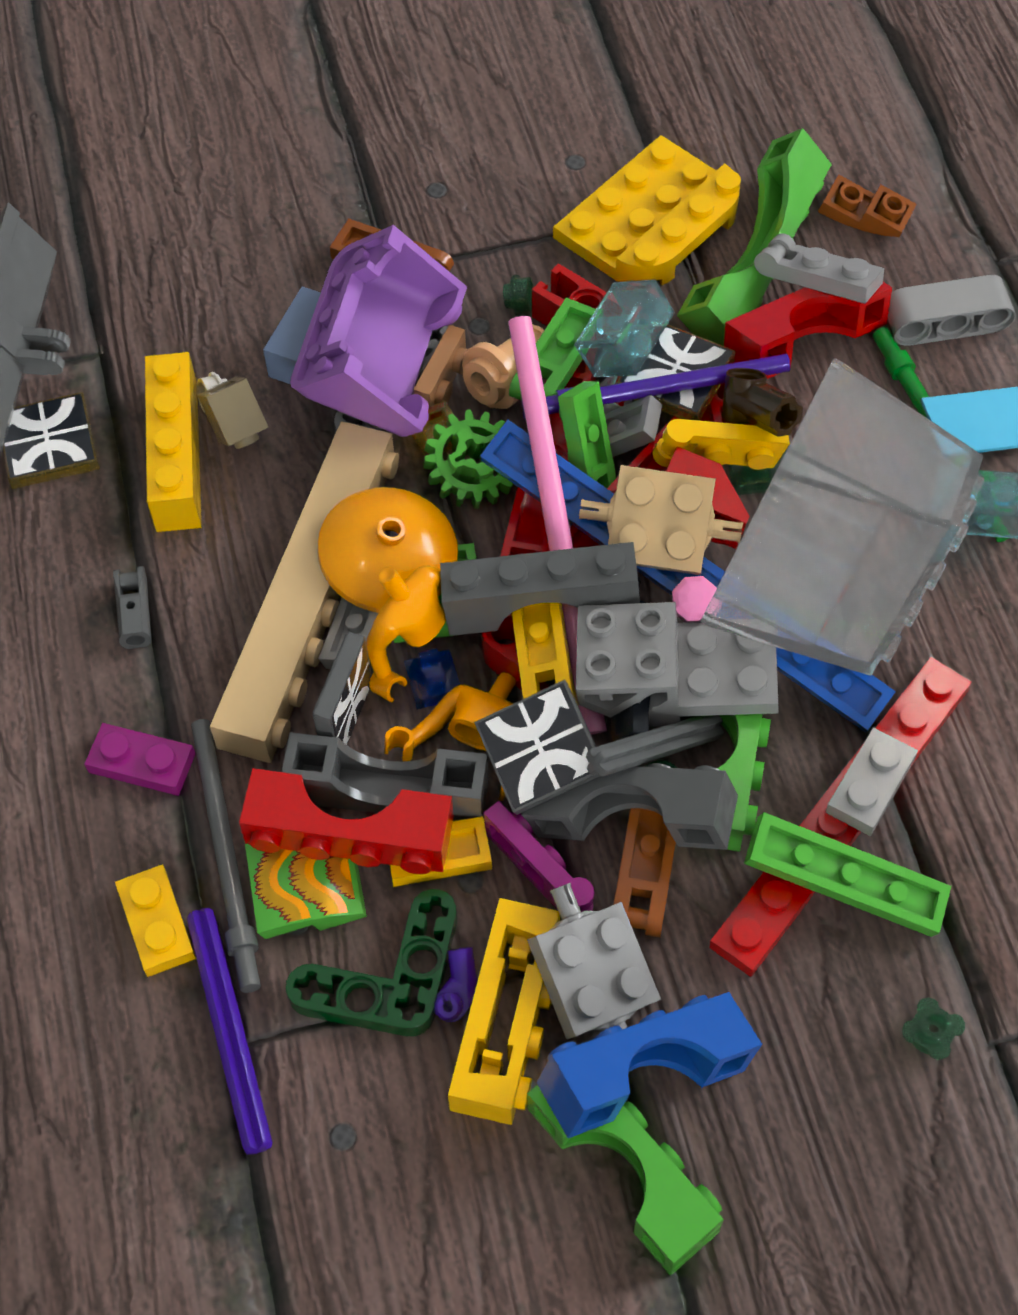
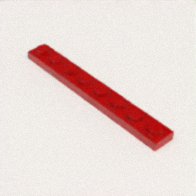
M930 657L875 729L917 749L915 762L967 694L972 682L933 657ZM861 747L800 824L801 827L849 846L860 835L861 831L827 814L826 809ZM763 872L710 940L709 948L752 977L815 894V891Z

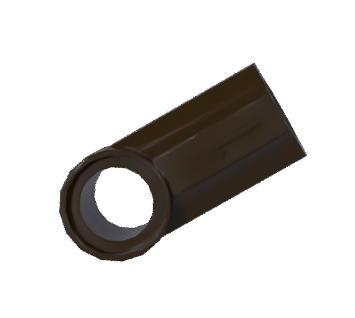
M750 368L727 370L721 413L722 418L736 424H754L778 437L791 435L793 428L801 422L803 406L796 402L795 396L767 384V375L762 371Z

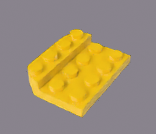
M660 135L553 226V238L625 286L630 287L631 280L638 282L659 280L660 284L664 285L675 278V267L719 227L722 226L728 230L733 225L738 208L741 178L737 172L733 171L725 163L718 170H715Z

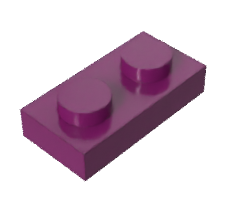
M102 723L84 765L88 773L179 796L196 754L193 745Z

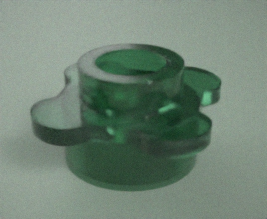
M923 998L917 1004L918 1012L913 1020L904 1023L902 1035L907 1042L913 1043L919 1051L929 1054L933 1059L942 1060L949 1056L951 1052L950 1044L954 1037L963 1034L965 1022L960 1015H950L941 1009L935 999ZM929 1025H936L938 1027V1032H931L929 1030Z

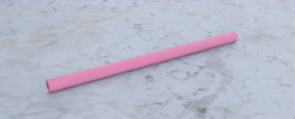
M519 316L510 319L508 324L549 550L573 549L532 320L530 316ZM562 603L572 676L576 690L578 608ZM578 704L591 735L607 731L603 714Z

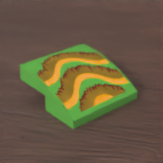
M245 844L257 933L264 939L311 925L322 931L367 917L359 868L350 859L330 856L326 860H315L302 855L300 851L280 849L275 853H267L254 849L250 844Z

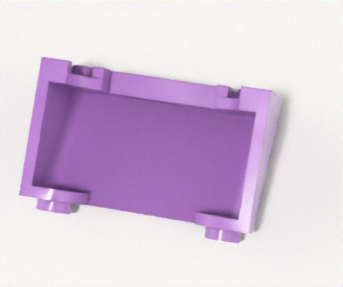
M394 225L349 244L337 254L329 268L291 376V387L309 400L398 436L405 437L422 432L428 421L429 405L428 401L418 394L412 395L432 331L443 326H449L459 318L467 286Z

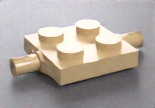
M620 465L617 490L611 498L610 504L582 499L579 511V519L607 522L609 532L608 545L634 542L636 566L701 575L704 552L711 542V538L740 543V532H742L743 522L714 519L715 514L712 500L716 479Z

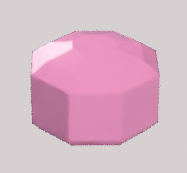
M703 576L684 577L672 591V602H676L677 616L684 622H707L718 610L717 587Z

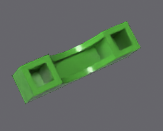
M762 714L719 715L723 719L721 725L728 732L732 740L734 752L718 769L726 771L738 794L727 850L740 852L743 834L752 836L758 806L748 805L750 790L760 791L765 763L755 761L757 747H767L771 719L762 718Z
M535 1086L527 1093V1109L561 1149L581 1144H596L618 1152L630 1162L639 1176L644 1195L643 1205L635 1221L634 1234L670 1276L720 1232L724 1219L719 1214L722 1211V1207L716 1197L704 1185L699 1184L695 1187L682 1173L685 1166L678 1154L667 1143L663 1142L658 1145L645 1131L648 1127L645 1118L629 1101L624 1103L613 1122L567 1138L539 1086Z

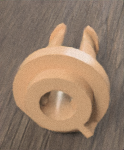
M533 325L535 342H537L544 329ZM511 338L498 347L488 342H480L469 348L463 356L462 367L464 383L471 395L481 404L490 408L508 409L515 404L518 399L509 396L510 384L517 373Z

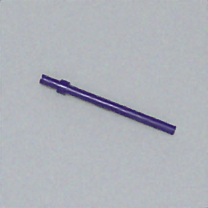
M788 354L602 386L600 387L602 402L605 405L644 398L649 395L656 396L725 383L726 371L733 368L755 369L764 372L767 376L790 372V359ZM573 387L556 390V395L546 396L549 415L559 413L558 396ZM521 401V408H522L523 417H524V419H526V418H525L524 407H523V401Z

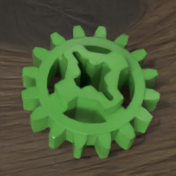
M466 410L464 420L459 421L455 415L450 414L447 418V428L436 424L433 430L435 439H427L425 451L429 455L424 457L423 468L433 470L429 474L428 483L430 485L441 483L442 488L439 496L443 499L450 493L456 495L455 503L458 507L463 504L465 498L471 499L474 509H479L483 497H486L492 505L496 504L499 497L498 490L509 494L513 485L512 482L499 473L494 477V470L481 461L480 455L505 423V421L500 420L495 425L490 424L489 412L486 411L480 420L474 419L471 410ZM451 441L453 453L448 455L447 460L443 461V451ZM465 455H469L470 459L465 460ZM479 458L480 463H476L475 460Z

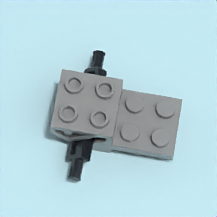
M638 577L639 597H640V584H641V579ZM640 600V603L578 606L576 694L578 704L611 718V742L649 731V727H661L681 721L680 716L779 713L775 619L678 623L676 602L646 603Z

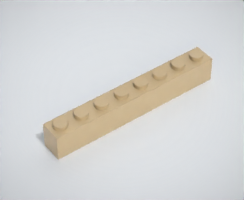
M343 421L340 422L211 722L210 729L217 749L271 763L277 747L283 748L286 745L291 729L290 715L294 706L300 707L304 701L307 691L306 676L310 666L316 667L320 661L318 658L323 648L322 637L326 627H331L339 606V601H337L339 594L327 582L318 560V538L321 526L329 512L343 499L359 491L384 487L387 478L393 479L395 477L399 464V454L394 452L392 433Z

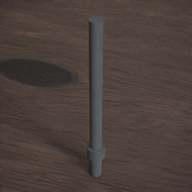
M199 719L191 724L229 927V930L225 933L229 956L235 959L240 991L250 993L261 988L255 952L258 951L259 946L255 928L249 926L214 739L210 729L211 724L207 719Z

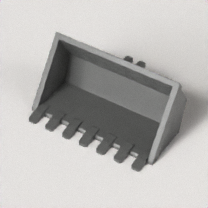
M9 202L0 214V459L24 375L51 374L53 376L61 374L65 360L59 356V353L67 352L71 343V338L65 332L55 329L38 328L50 287L57 251L19 217L20 212Z

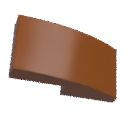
M838 174L818 212L858 230L883 236L900 237L917 204L881 184L874 194Z

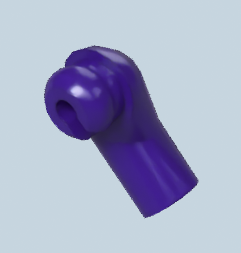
M463 947L447 951L451 976L438 992L434 1003L436 1015L446 1022L459 1020L472 1005L478 982L473 947Z

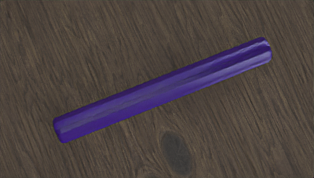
M202 908L190 912L187 916V922L242 1147L248 1155L258 1154L270 1149L273 1142L216 917L211 908Z

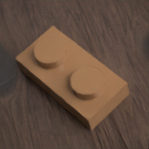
M453 325L447 327L413 389L414 394H418L428 401L429 408L444 402L445 407L452 394V382L457 373L463 374V356L468 350L466 349L465 329ZM434 416L428 418V420L432 421Z

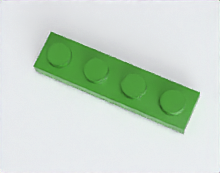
M765 812L757 817L744 864L930 937L940 933L951 886Z

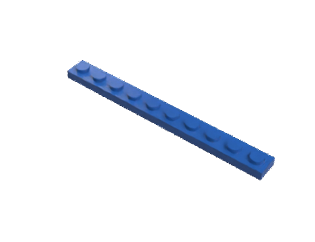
M507 420L480 455L481 461L541 503L529 434L510 420ZM556 453L568 522L599 545H608L609 532L607 522L579 519V511L582 499L610 504L614 493ZM705 557L703 558L701 575L636 566L640 574L670 595H672V591L684 577H705L717 587L718 610L708 622L775 619L777 670L865 733L896 692Z

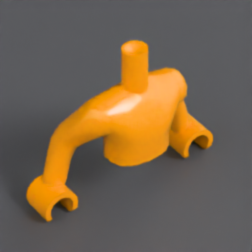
M421 566L417 568L405 581L402 580L393 567H386L378 574V580L390 595V598L376 616L366 640L368 658L374 671L370 678L369 687L373 693L391 703L394 701L390 695L392 685L396 682L405 687L408 682L406 678L391 670L386 647L397 636H401L410 646L421 647L430 642L439 633L446 621L444 609L438 599L437 590H441V570L434 566Z
M509 673L499 674L489 692L468 685H457L413 729L410 730L402 726L390 728L385 735L384 754L387 755L391 749L400 747L403 748L402 761H411L413 749L438 733L449 721L448 730L455 739L473 748L486 751L474 722L514 704L506 699L516 684L515 678ZM502 786L500 787L499 801H503L506 797Z

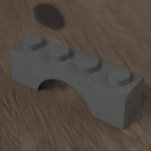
M634 542L440 563L442 605L450 636L497 631L502 621L512 612L538 603H563L577 608L583 605L640 603Z
M292 732L289 734L282 768L284 773L302 775L306 792L316 806L378 813L390 805L399 792L404 789L452 796L453 821L483 816L489 782L487 754L437 749L432 755L420 760L388 761L359 753L347 746L338 737Z
M653 763L647 767L635 766L604 777L599 776L524 811L521 815L528 821L538 838L584 841L593 827L608 815L623 809L643 808L663 816L664 824L678 847L727 850L738 794L726 771L719 770L718 768L703 765L695 769H680Z

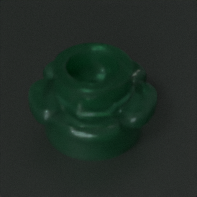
M512 275L510 283H505L503 286L505 307L507 309H514V314L517 317L522 316V312L532 311V289L535 286L531 277Z

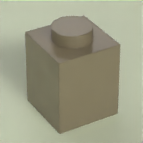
M236 376L197 395L219 443L223 445H234L235 449L243 448L259 440L258 432L268 428L267 422L246 378Z

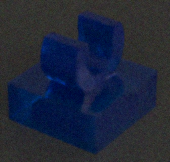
M437 648L419 652L418 657L404 661L406 676L417 710L437 705L450 690L460 685L450 649L438 652Z

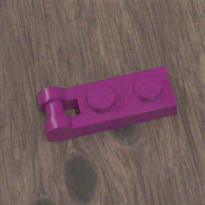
M497 801L483 813L487 836L556 909L557 906L550 891L571 883V888L580 911H594V887L591 882L581 877L572 878L565 870L566 864L560 854L550 845L543 847L532 836L533 830L521 814L516 815L513 811L510 813L500 801Z

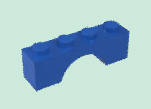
M729 992L710 999L706 995H701L690 1000L681 1009L666 1014L664 1010H658L647 1015L636 1025L624 1029L621 1026H612L588 1042L577 1045L576 1042L571 1041L558 1046L548 1055V1062L536 1083L567 1138H571L615 1120L630 1095L628 1072L649 1065L669 1067L685 1074L702 1088L744 1072L762 1046V1043Z

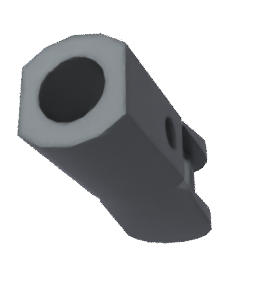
M138 566L136 572L122 574L120 569L113 570L119 643L126 649L146 647L151 643L148 585L144 566ZM139 589V593L124 595V591Z

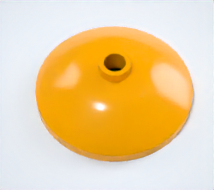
M381 487L366 489L343 499L325 518L318 538V560L323 575L330 586L342 598L353 605L377 613L381 611L390 598V595L378 580V574L382 569L393 567L402 580L405 581L421 566H434L440 569V563L455 562L458 558L455 532L441 510L422 496L397 488ZM394 531L398 535L390 537L385 535L383 532ZM437 589V590H438V596H439V595H441V590H440V589Z

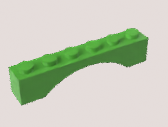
M803 128L772 140L757 168L759 183L758 213L753 234L747 249L739 261L724 275L693 285L677 317L695 337L724 347L725 322L762 305L763 295L774 278L764 276L757 271L754 265L755 257L764 248L768 247V244L776 235L787 234L791 238L795 236L800 224L809 214V207L815 195L822 189L824 185L823 180L832 164Z

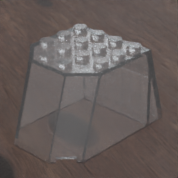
M834 358L700 622L715 629L871 676L881 659L888 663L891 661L901 642L902 636H900V633L904 626L911 627L924 602L921 598L927 589L932 591L938 583L945 569L946 563H944V560L949 551L955 553L961 545L969 528V525L966 523L977 504V501L974 499L985 479L978 475L984 456L844 362Z

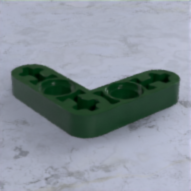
M428 889L415 897L410 908L393 979L318 964H304L295 968L286 980V993L291 1007L297 1013L306 1017L401 1036L415 1037L425 1033L431 1027L435 1018L434 1003L438 992L442 988L448 963L447 951L451 950L457 926V909L454 899L447 892L440 889ZM433 906H440L442 908V915L445 917L437 918L434 927V938L426 936L428 927L426 914L424 913H430ZM427 950L436 956L437 964L430 972L416 973L408 966L410 957L417 951ZM310 980H316L319 990L334 994V984H340L336 991L337 1006L331 1007L330 996L322 993H313L310 1000H304L301 990L298 988H306ZM410 985L419 988L418 1005L419 1010L423 1011V1013H415L412 1021H406L403 1018L402 1010L398 1009V1007L408 1006L412 993ZM358 988L368 989L375 995L373 1005L364 1012H354L346 1006L348 994Z

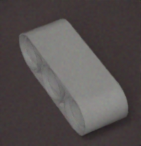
M985 275L897 289L891 293L888 322L897 344L903 346L995 333L1009 327L1016 318V312L1004 281L997 275Z

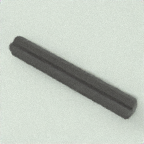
M719 715L696 716L591 748L586 754L589 762L587 770L591 775L599 774L604 777L718 740L724 733L721 728L723 719Z

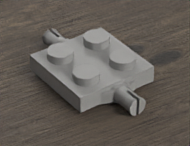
M571 883L551 890L550 894L553 896L562 920L558 921L549 931L527 941L566 1039L576 1037L590 1030H603L612 1026H621L622 1029L627 1028L625 1021L630 1019L638 1009L659 1001L661 998L622 902L600 911L581 912L572 891Z

